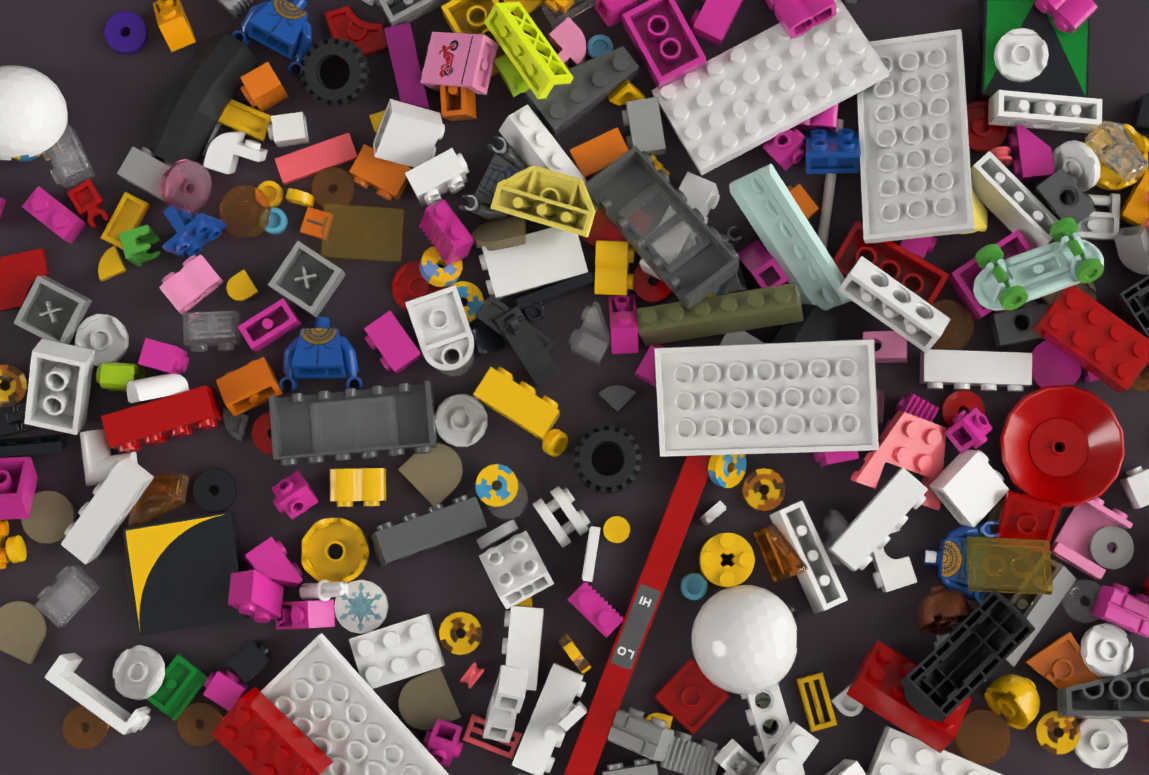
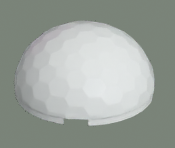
M1 66L0 160H11V157L29 155V157L38 155L53 146L64 133L68 122L66 101L57 85L46 75L28 67Z
M753 585L728 587L709 598L701 607L692 628L694 658L702 673L719 688L735 694L759 693L779 683L792 667L797 653V626L787 605L772 592Z

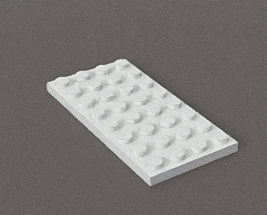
M834 0L837 11L834 17L820 25L813 26L799 37L790 39L779 23L706 61L705 66L694 72L686 74L684 77L663 86L661 89L655 88L651 90L653 97H658L659 107L701 175L889 77L888 69L841 0Z
M961 29L869 42L888 69L889 77L857 93L861 150L863 237L865 244L974 232Z
M874 339L655 348L660 457L869 451L879 449Z
M322 633L261 691L333 761L323 775H449Z

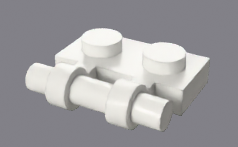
M571 701L559 712L561 718L556 724L550 723L545 725L542 737L546 742L556 741L587 713V709L580 701L576 705Z

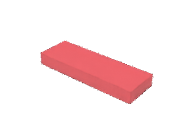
M346 133L275 159L282 182L286 185L356 160L358 155L350 133Z

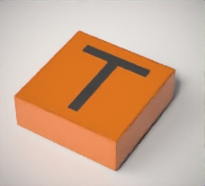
M308 207L300 233L326 241L334 215Z

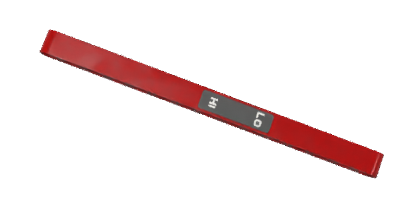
M712 455L686 456L563 775L594 774L709 476L708 466Z

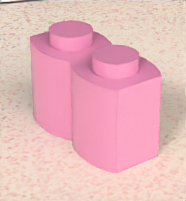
M202 255L189 257L182 264L184 267L179 272H171L161 281L163 284L159 287L160 290L182 315L224 282Z

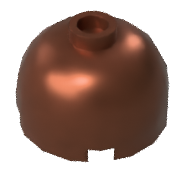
M937 586L930 589V594L922 599L917 610L921 631L924 630L925 634H939L952 631L951 626L957 623L960 625L972 613L967 598L961 592L946 589L945 586Z

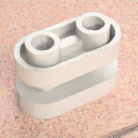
M558 486L550 491L554 499L549 503L545 504L540 498L532 505L561 547L564 548L571 543L567 535L574 530L580 536L589 530L586 525L590 521L582 509L577 512L571 503L575 499L567 487L562 490ZM559 508L562 509L569 519L563 526H560L552 514Z

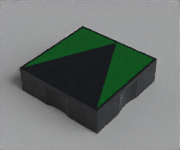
M979 0L978 38L980 54L976 72L975 101H988L998 90L1088 98L1091 16L1072 34H1069L1068 32L1060 31L1055 26L1054 18L1051 15L1039 11L1035 6V0ZM1025 28L1033 30L1047 44L1049 53L1047 65L1040 75L1031 81H1011L1001 75L995 66V47L1002 36L1013 29Z

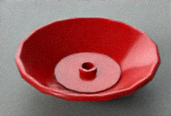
M1072 385L1044 386L1024 396L1007 415L1000 436L1002 462L1012 482L1026 495L1059 502L1062 507L1081 506L1102 496L1117 479L1125 456L1123 430L1112 408L1093 392ZM1056 443H1060L1063 446L1062 452L1055 450L1054 446Z

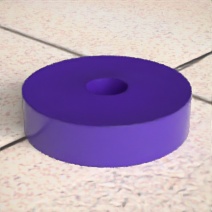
M129 11L119 12L113 15L106 23L105 39L114 51L123 55H131L139 52L146 45L148 28L137 14ZM129 29L131 31L130 35L123 37V32Z

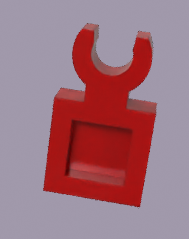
M90 179L66 192L81 216L88 213L87 220L91 227L94 229L98 228L95 223L97 216H102L106 222H109V215L102 209H99V206L105 202Z

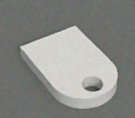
M456 285L405 302L423 356L431 366L441 371H455L470 361L474 353L475 342ZM447 351H458L460 354L459 361L455 364H448L445 361Z

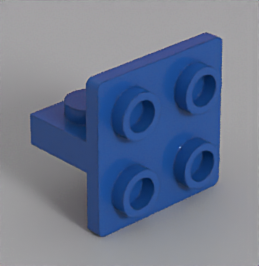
M843 128L838 131L814 129L811 132H805L806 174L859 173L861 150L858 131Z
M170 206L163 213L177 233L164 243L162 247L167 252L186 258L193 255L196 256L202 250L201 247L208 241L219 237L222 233L221 230L227 225L224 221L204 213L199 215L197 213L193 214L184 208L179 209Z

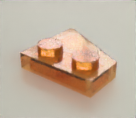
M185 474L152 475L154 477L131 509L128 524L133 527L141 526L185 503L189 477Z
M775 524L753 533L774 582L808 570L807 565Z

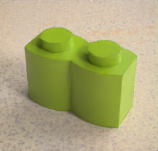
M103 362L101 367L97 368L96 380L97 383H100L101 388L108 389V391L127 392L128 382L145 378L146 371L144 367L138 364Z

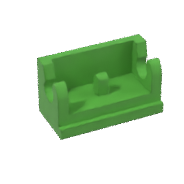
M148 225L119 233L125 258L137 267L143 266L142 263L160 257V251H155L152 254L147 252L151 247L150 244H156L161 241L159 234Z

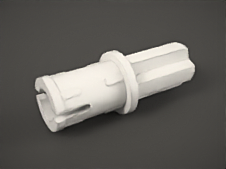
M320 580L318 583L302 584L303 587H300L299 591L300 597L304 601L314 599L328 601L331 597L347 596L349 585L346 582Z

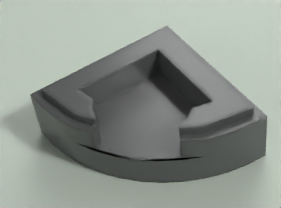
M621 385L607 387L598 393L617 413L636 394L632 389Z
M224 408L222 416L227 431L233 438L243 442L250 416L240 414L234 417L230 410Z

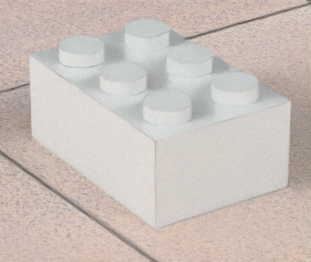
M41 339L32 350L24 424L74 435L80 432L87 420L95 350Z
M430 614L349 639L359 674L372 689L445 665Z

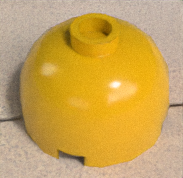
M1013 674L1000 676L986 689L988 691L984 694L985 700L993 713L998 717L1002 713L1009 719L1006 724L1016 729H1025L1039 713V694L1035 684L1028 678Z

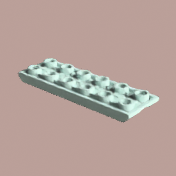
M772 164L734 180L729 184L731 195L768 252L789 279L788 283H796L802 304L817 305L826 311L852 301L838 291V288L845 279Z

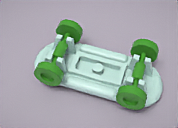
M1062 218L1054 223L1050 229V234L1056 242L1037 247L1003 260L1004 253L999 245L989 244L981 248L977 252L975 260L983 270L975 279L973 293L978 303L987 309L995 311L1014 310L1028 301L1079 283H1090L1096 280L1104 271L1103 255L1095 245L1080 238L1078 234L1079 227L1073 218Z

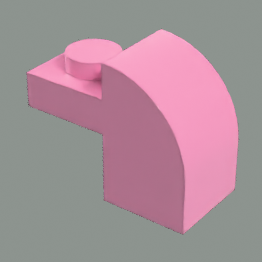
M568 17L549 34V40L560 52L557 55L567 69H570V64L575 67L584 63L586 58V40L579 27Z

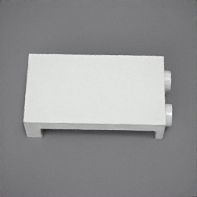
M554 227L526 234V243L524 245L488 251L483 246V254L479 255L482 270L488 269L490 280H486L489 295H495L498 300H502L506 296L588 273L578 235Z
M76 653L62 654L58 657L44 677L123 735L135 733L138 729L141 731L147 725L151 718L148 716L152 710L150 707L138 708L131 714L74 673L83 658Z

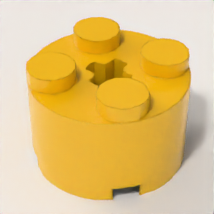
M717 534L709 538L700 550V570L704 577L714 585L721 587L737 586L750 576L754 568L755 557L753 549L743 537L737 534ZM721 554H731V562L733 564L731 566H722L720 564L723 560L720 557Z

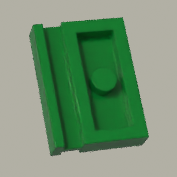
M177 654L165 670L162 685L147 700L164 714L171 717L173 721H177L203 688L209 676L205 675L184 656Z

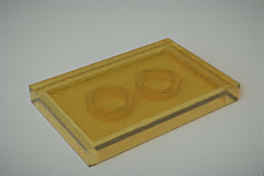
M324 204L321 256L324 258L401 263L404 209Z
M967 537L966 551L969 591L993 592L996 590L997 592L1052 594L1053 584L1049 540Z

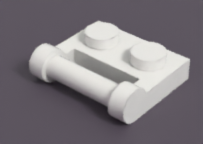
M1111 193L1110 196L1089 194L1094 201V205L1109 206V212H1093L1089 217L1078 224L1080 238L1115 241L1114 238L1119 232L1120 194ZM1064 194V204H1072V198L1068 194Z

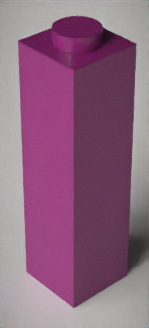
M410 22L384 28L400 101L430 110L425 85L420 83L422 71Z

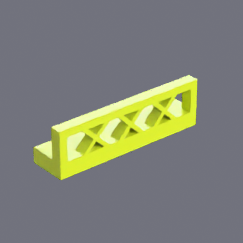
M520 2L495 3L484 23L537 99L547 98L554 85L570 84L574 77ZM511 12H516L518 17L512 15ZM523 30L530 33L533 37L526 34ZM537 49L544 52L545 55L539 53ZM551 69L557 71L560 75H554Z

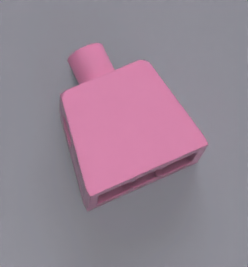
M896 331L863 332V339H874V343L881 345L880 350L875 351V363H907V339Z

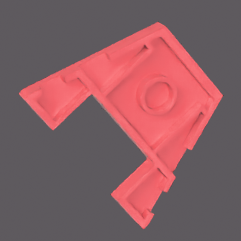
M898 410L879 437L881 440L879 442V449L868 452L863 459L865 463L859 471L853 473L850 480L876 489L885 462L901 468L904 467L907 470L923 475L921 483L928 490L924 493L926 500L921 505L939 511L941 500L929 485L943 471L946 434L944 432L947 428Z

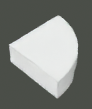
M721 500L718 501L699 520L704 525H709L726 510V506Z

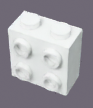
M390 99L373 142L374 156L414 168L434 158L436 142L438 139H442L445 131L441 114Z
M453 148L411 169L405 175L421 206L425 204L431 206L442 199V195L448 192L454 194L465 187L464 184L468 182L466 174L469 173L462 154L456 155Z
M967 449L960 453L929 485L959 524L973 528L1009 490L1003 482L1004 477L998 471L992 469L988 464V457L980 450Z
M527 531L516 534L506 542L491 547L485 553L479 555L494 589L506 609L554 584Z

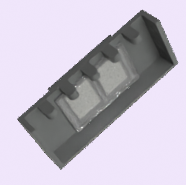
M634 146L585 183V186L596 206L689 310L738 272L739 256L732 247L729 246L727 248L723 244L721 235L714 227L709 228L705 224V219L697 208L692 209L687 204V198L680 189L675 190L670 185V179L663 170L658 171L652 165L653 160L645 151L641 152Z
M425 381V384L420 385L403 383L398 384L399 387L388 388L373 386L372 389L367 390L349 388L345 389V392L334 393L319 391L318 394L313 395L295 393L291 394V397L281 398L270 395L269 408L273 460L278 463L281 462V466L297 465V461L308 460V464L323 463L324 458L335 457V461L351 460V455H361L362 459L377 458L378 453L388 452V456L405 455L404 451L415 450V454L430 453L431 448H438L432 383L430 381Z

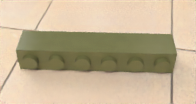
M796 283L705 297L689 310L682 302L637 309L638 333L645 346L803 321L801 296Z

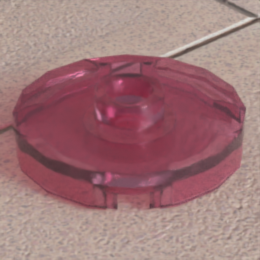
M187 159L173 163L172 167L163 174L160 183L161 196L167 205L179 209L184 208L188 212H194L201 208L208 200L212 189L211 176L207 169L200 163ZM190 183V188L186 191V187Z

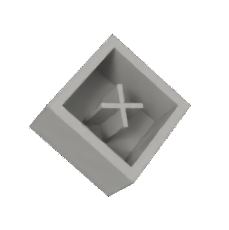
M297 241L268 286L316 318L346 274L342 269Z
M45 275L37 276L14 324L43 339L70 345L92 300Z

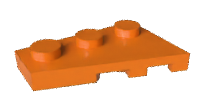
M1066 632L1024 661L1025 664L1059 690L1102 679L1092 673L1085 665L1080 652L1081 647L1070 632Z

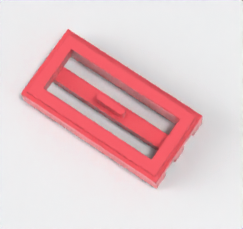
M472 714L462 740L513 760L523 733L514 730L512 736L515 737L514 741L510 740L509 743L500 742L511 747L509 752L470 736L471 731L483 736L484 730L475 727V722L485 725V718Z

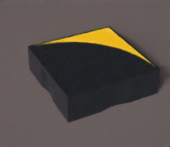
M226 511L123 528L138 636L251 618L248 615L239 613V610L228 605L231 573L242 572L240 566L241 548L235 512Z

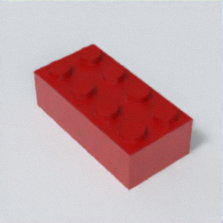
M858 221L853 224L833 258L840 272L846 278L860 257L863 256L930 305L933 304L949 277V274L892 241L865 244L863 224Z
M1075 285L1059 290L1031 329L1117 393L1127 391L1149 361V339Z
M205 385L101 416L109 448L129 453L141 450L140 445L151 444V446L166 443L167 437L176 436L177 438L190 436L194 429L202 428V431L218 427V422L223 421V416L216 390Z
M877 641L864 657L846 695L941 753L955 738L972 698L968 696L943 722L922 717L907 702L901 683L918 665L882 642Z
M256 687L243 695L210 733L253 775H323L333 763L311 739Z

